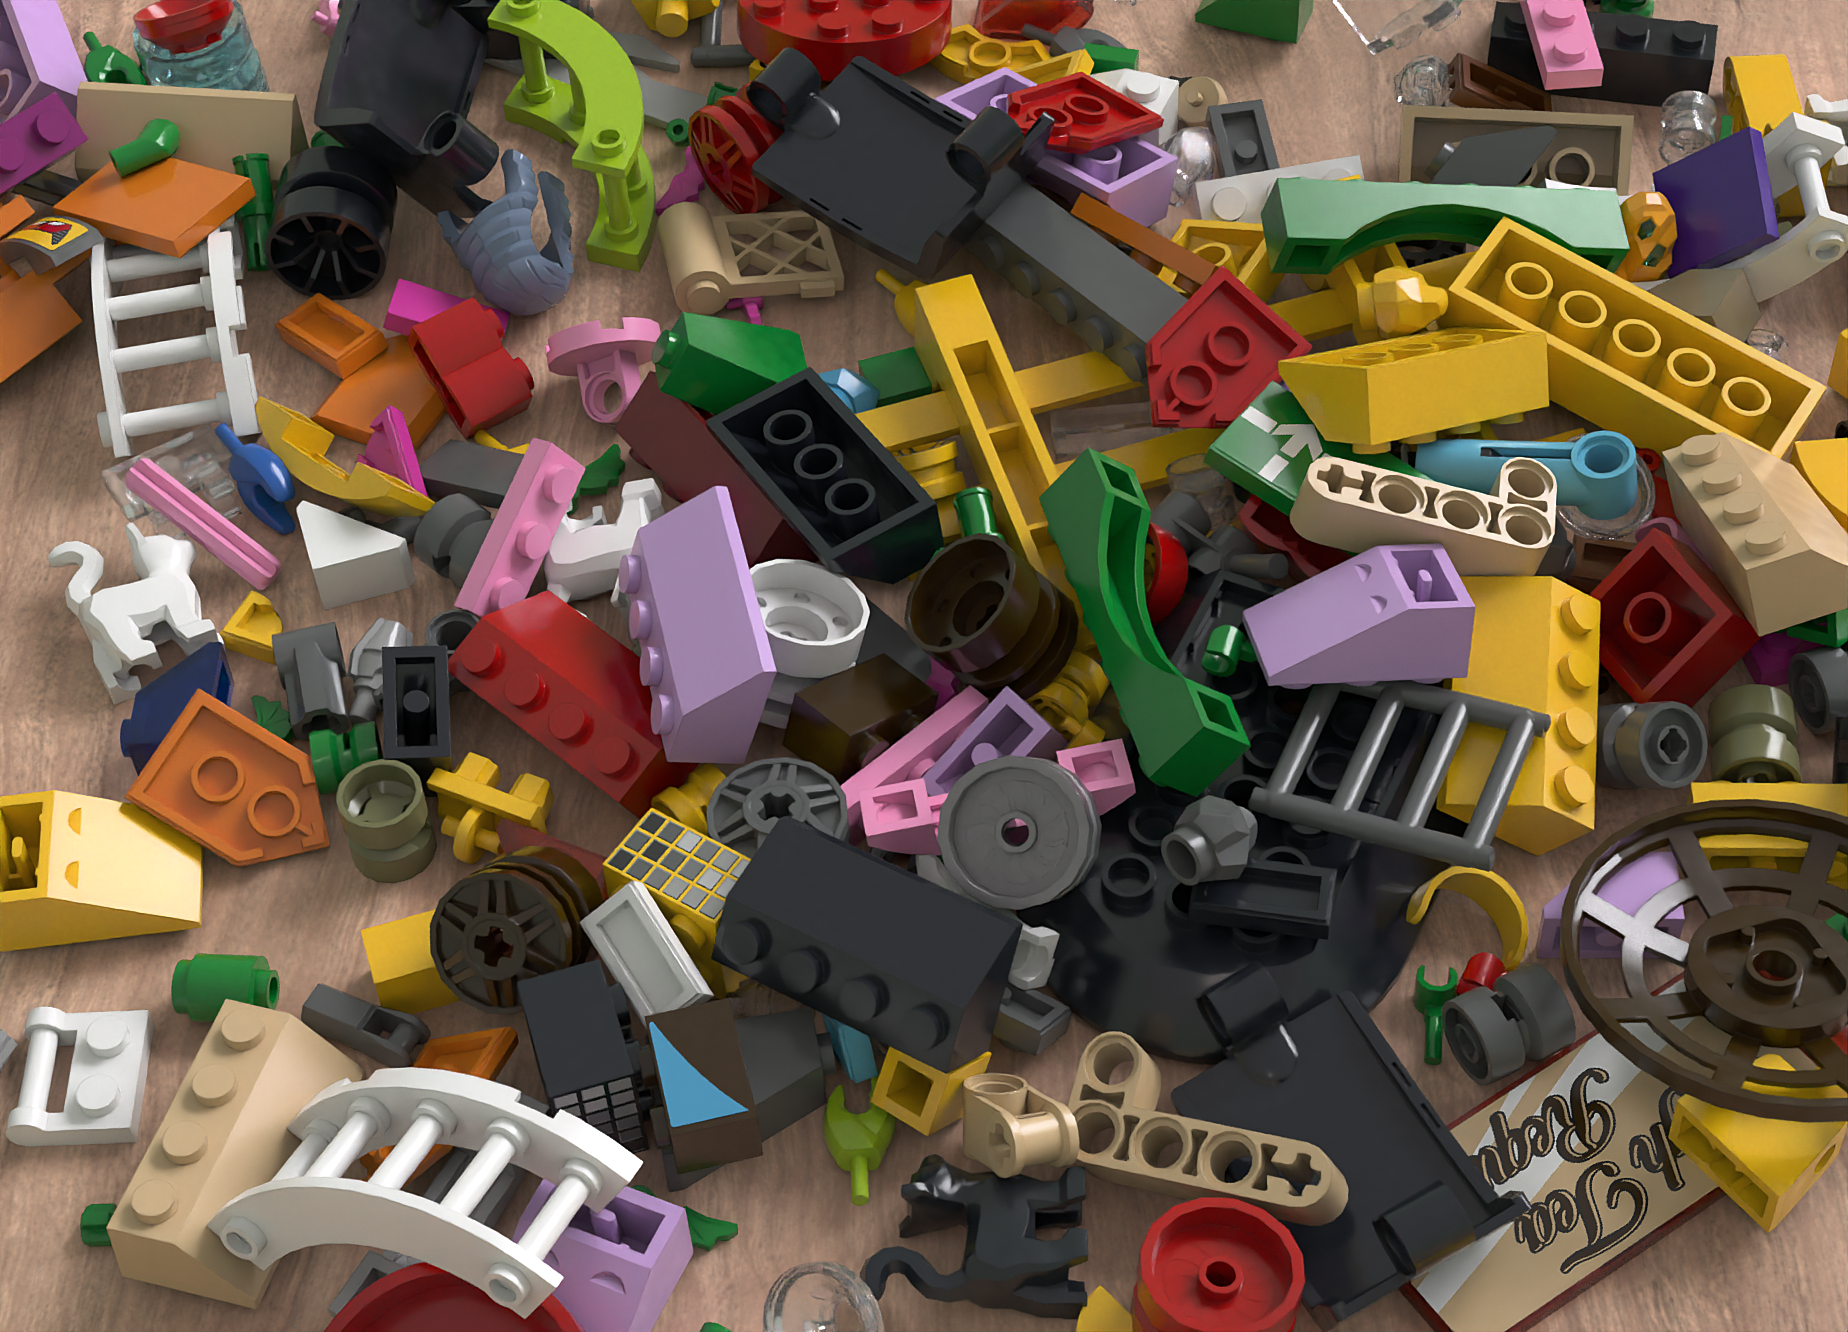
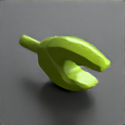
M877 1069L878 1075L871 1078L869 1110L860 1114L849 1112L846 1109L844 1087L840 1084L830 1095L823 1116L822 1128L829 1153L841 1169L851 1171V1202L857 1206L868 1203V1170H875L879 1167L896 1129L897 1118L870 1102L881 1072L880 1069Z

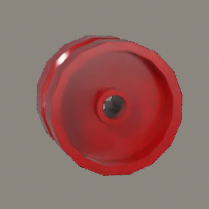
M1201 1197L1175 1205L1151 1224L1140 1248L1137 1282L1134 1286L1131 1302L1132 1331L1294 1332L1296 1313L1301 1303L1305 1285L1303 1254L1289 1229L1266 1210L1235 1198Z

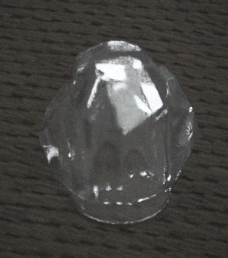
M1430 54L1417 56L1407 63L1394 77L1393 82L1394 99L1401 110L1404 105L1454 107L1455 104L1449 102V94L1453 90L1449 88L1448 80L1452 76V74L1448 73L1449 64L1445 63L1441 58Z
M1204 127L1183 128L1157 146L1178 158L1169 201L1171 206L1181 207L1188 198H1193L1191 187L1194 183L1213 180L1215 159L1212 145L1214 138L1210 131Z

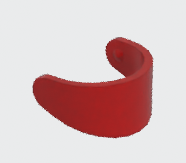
M1150 521L1148 533L1154 544L1156 565L1151 588L1146 595V605L1151 624L1154 625L1167 617L1179 603L1187 583L1188 561L1185 549L1179 539L1169 530Z

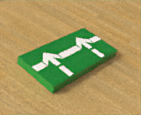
M1273 380L1212 443L1203 461L1206 465L1289 517L1310 464L1319 458H1341L1434 481L1389 452L1356 454L1353 453L1351 443L1326 441L1293 393ZM1343 550L1352 557L1359 555V553Z

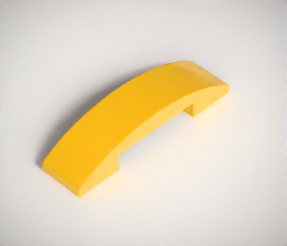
M259 396L254 406L263 435L273 453L282 460L287 470L301 482L322 493L383 516L416 517L425 515L435 504L434 501L404 481L363 463L357 462L354 470L349 474L324 457L335 435L305 415Z

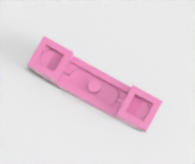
M1122 738L1056 751L1058 764L1075 773L1093 795L1099 816L1118 806L1136 793L1134 779ZM924 778L858 791L868 846L907 854L941 855L937 840L940 809L949 793L928 797ZM1015 819L1017 828L1008 833L1010 841L1013 844L1024 843L1029 836L1028 826L1024 821Z

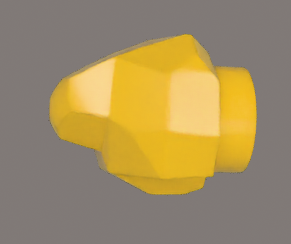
M1401 266L1381 270L1374 274V282L1357 284V305L1361 329L1363 332L1379 330L1380 335L1386 340L1413 335L1444 315L1448 307V295L1443 288L1428 286L1421 273Z

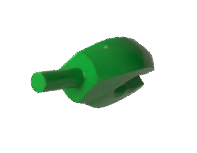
M89 31L83 35V40L90 50L86 55L83 69L88 82L147 85L141 68L134 60L111 45L102 47L94 32Z

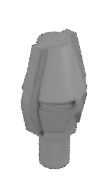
M378 618L351 651L347 676L353 678V691L356 696L348 714V719L354 725L373 721L378 710L372 693L383 684L382 647L413 646V633L407 631L404 625L396 621Z

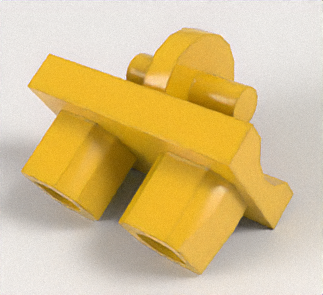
M472 752L467 753L452 773L436 767L427 781L428 788L438 794L437 813L439 819L443 820L441 833L454 838V856L457 860L468 864H474L480 860L486 850L498 855L502 854L507 844L517 848L526 845L547 847L550 838L544 821L555 800L550 783L544 778L526 772L525 774H520L509 793L497 790L495 788L502 779L498 766L489 758Z

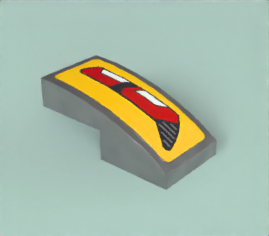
M48 216L0 241V256L6 265L25 256L38 276L104 241L98 229L83 221L68 216Z

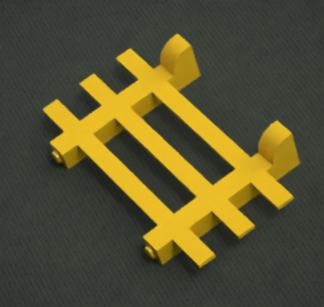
M1357 174V175L1345 177V178L1338 179V180L1347 181V180H1351V179H1362V178L1360 177L1359 174ZM1395 242L1375 247L1347 260L1328 275L1299 274L1304 283L1314 291L1329 287L1330 289L1268 306L1308 342L1351 330L1359 345L1383 341L1386 339L1380 335L1379 330L1363 332L1361 329L1357 305V284L1374 282V274L1394 266H1401L1421 273L1428 286L1443 288L1447 293L1449 287L1478 250L1408 268ZM972 274L915 288V350L932 384V392L942 391L855 415L890 453L956 435L961 436L981 484L974 487H984L992 492L993 508L997 527L1001 535L1007 539V544L1074 602L1079 625L1077 641L1073 650L1085 654L1097 662L1102 659L1092 633L1083 622V609L1075 589L1065 576L1066 566L1057 544L1048 533L1047 526L1049 523L1039 500V497L1076 459L1056 465L1053 464L1033 415L1144 385L1139 381L1131 380L1121 367L1104 354L1096 353L1095 351L1014 372ZM1435 320L1414 334L1439 330L1440 328ZM1487 420L1480 421L1481 430L1478 432L1448 434L1444 433L1443 430L1436 431V438L1498 440ZM1582 427L1535 441L1576 443L1587 433ZM1190 428L1100 453L1133 468L1141 489L1146 490L1216 471L1203 463L1208 448L1226 429ZM1409 444L1412 452H1417L1418 444ZM957 493L934 500L937 503L944 544L962 538L956 509L953 505L954 496ZM1217 528L1211 529L1206 537L1208 538Z

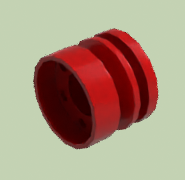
M752 81L743 85L736 92V96L725 95L719 98L712 106L706 105L697 110L689 118L688 124L691 151L702 176L724 206L735 214L758 213L767 205H773L783 198L753 176L751 172L753 163L783 134L781 130L764 118L750 103L746 95V88Z

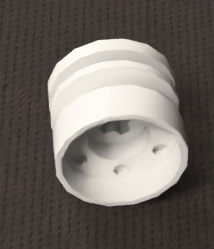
M775 559L756 564L750 569L777 671L759 722L786 729L796 692L855 666L870 610L864 594L845 576L829 571L826 566L805 560Z

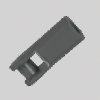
M318 983L302 1006L301 1022L318 1035L358 1050L389 1068L410 1067L412 1065L410 1054L417 1044H425L431 1036L427 1025L409 1013L377 1006L325 984ZM382 1031L390 1033L387 1039L379 1037Z

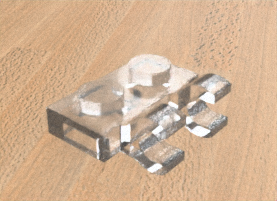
M210 423L100 472L107 491L129 523L147 516L156 535L163 534L176 540L188 539L184 531L127 488L125 476L130 468L141 458L150 459L193 494L202 491L208 505L227 520L243 513L232 495L236 491L229 478L231 474L228 471L232 454L215 434V430Z

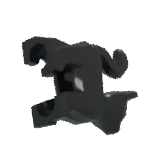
M937 1154L929 1155L923 1159L919 1170L911 1175L910 1183L902 1185L900 1189L901 1197L907 1201V1216L899 1224V1238H909L945 1230L957 1225L964 1226L967 1237L960 1269L949 1275H942L922 1254L896 1246L883 1248L865 1260L860 1271V1288L866 1297L872 1301H879L882 1298L888 1277L893 1273H900L905 1275L912 1286L927 1299L947 1303L969 1301L982 1308L1014 1309L1041 1318L1078 1319L1082 1307H1087L1085 1282L1068 1280L1069 1269L1088 1261L1089 1256L1087 1229L1077 1228V1226L1082 1224V1201L1086 1198L1085 1167L1075 1166L1067 1168L1059 1180L1043 1181L1023 1174L1002 1178L994 1171L969 1173L949 1164L942 1156ZM1054 1227L1068 1229L1059 1240L1045 1241L1036 1238V1231Z

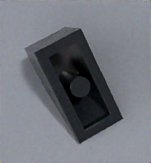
M448 645L382 647L384 760H397L410 766L420 777L424 796L438 797L437 792L428 788L427 781L436 767L451 772Z

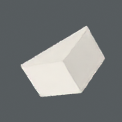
M304 500L297 506L299 522L324 610L409 588L416 580L405 538Z

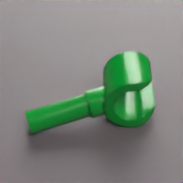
M1222 625L1211 633L1201 666L1212 675L1226 677L1235 672L1239 660L1248 662L1258 661L1251 642H1246L1243 633L1231 625Z
M1421 965L1416 973L1413 1003L1414 1007L1424 1014V1062L1429 1065H1439L1442 1062V1007L1446 1001L1456 997L1458 976L1457 972L1452 967H1449L1447 984L1434 986L1424 980L1425 965Z

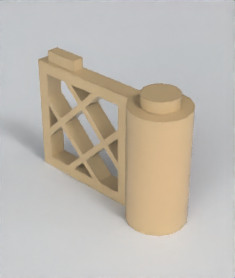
M682 202L664 210L658 219L656 227L676 305L683 312L705 316L711 315L721 310L729 299L788 294H800L801 298L835 296V291H844L845 276L829 227L803 210L711 216L705 207L697 203ZM790 231H814V235L806 241L787 234ZM749 234L758 239L752 244L747 245L729 235ZM775 246L790 253V255L782 261L764 252L770 247ZM808 261L826 271L806 272L798 267L803 262ZM749 265L768 272L762 276L741 277L740 272Z

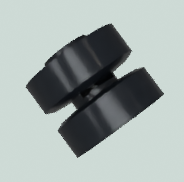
M314 147L293 156L285 164L280 174L274 210L271 215L265 242V256L273 273L290 288L310 297L321 293L330 300H345L361 296L372 290L380 282L385 272L390 235L393 229L398 202L396 184L389 172L369 156L346 147Z

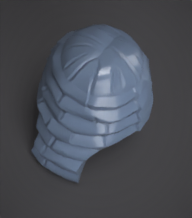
M514 149L505 150L500 160L504 174L506 194L487 206L470 224L449 210L438 213V223L442 227L443 238L451 246L456 257L459 259L461 267L469 271L476 289L484 295L485 300L515 316H531L554 308L556 304L565 298L564 294L568 292L574 274L572 267L574 256L571 253L570 240L572 227L569 223L571 212L568 208L569 200L564 194V183L547 171L538 173L537 177L547 213V221L551 230L548 243L538 252L532 241L531 216L538 202L537 195L539 190L535 183L532 162L524 154Z

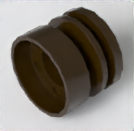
M981 533L957 539L930 560L919 573L908 595L904 617L909 638L942 667L951 671L967 687L971 685L988 698L989 703L1006 686L1023 700L1029 699L1046 688L1065 667L1076 644L1079 618L1074 602L1035 570L1032 565L998 536Z
M526 845L498 856L487 863L482 869L476 870L469 876L461 879L439 900L430 923V953L441 980L461 1001L485 1013L514 1015L524 1011L517 982L594 961L599 953L581 926L580 921L605 901L596 879L577 859L553 847Z

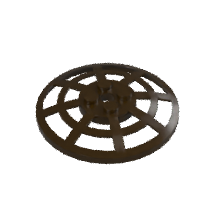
M1759 799L1710 800L1672 807L1640 818L1612 834L1590 853L1571 880L1562 907L1559 954L1566 982L1582 1013L1606 1042L1636 1067L1671 1088L1717 1107L1760 1118L1803 1123L1848 1121V1098L1803 1099L1767 1095L1742 1089L1745 1081L1759 1085L1792 1089L1823 1088L1838 1085L1848 1094V1056L1831 1039L1848 1025V942L1829 925L1814 918L1818 904L1848 918V892L1840 887L1826 883L1837 851L1848 855V817L1835 812L1789 802ZM1754 834L1795 839L1808 842L1809 846L1798 874L1784 870L1764 868H1726L1713 871L1697 838L1713 835ZM1668 845L1685 879L1676 881L1655 893L1639 908L1634 917L1596 896L1602 886L1624 866L1651 851ZM1764 891L1790 895L1785 908L1769 905H1750L1734 908L1725 892ZM1694 900L1698 901L1708 918L1695 931L1690 943L1655 928L1672 911L1682 904L1685 905ZM1585 918L1624 940L1621 949V973L1626 992L1630 998H1597L1583 974L1580 963V932ZM1643 952H1649L1684 968L1686 991L1652 996L1647 988L1643 973ZM1765 970L1773 976L1788 979L1773 981L1762 977L1757 972ZM1703 1016L1715 1027L1732 1036L1724 1055L1715 1053L1692 1040L1673 1025L1670 1020ZM1619 1023H1647L1659 1037L1676 1051L1698 1064L1714 1070L1713 1077L1710 1079L1679 1066L1647 1047ZM1761 1046L1772 1048L1801 1047L1820 1069L1787 1071L1762 1068L1753 1064Z

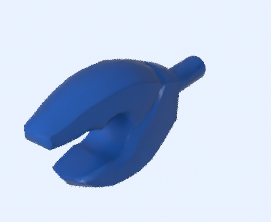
M226 423L217 426L214 431L215 434L232 454L228 471L233 480L236 481L238 492L244 504L259 520L280 534L285 535L294 532L296 525L286 510L284 502L294 498L295 489L292 478L282 460L275 453L256 443L243 446Z

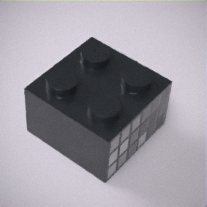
M600 959L517 982L535 1060L546 1099L552 1111V1119L561 1109L607 1135L632 1154L649 1150L644 1122L651 1120L649 1107L654 1106L650 1089L645 1090L637 1054L642 1049L639 1040H634L629 1025L632 1023L621 983L607 985Z

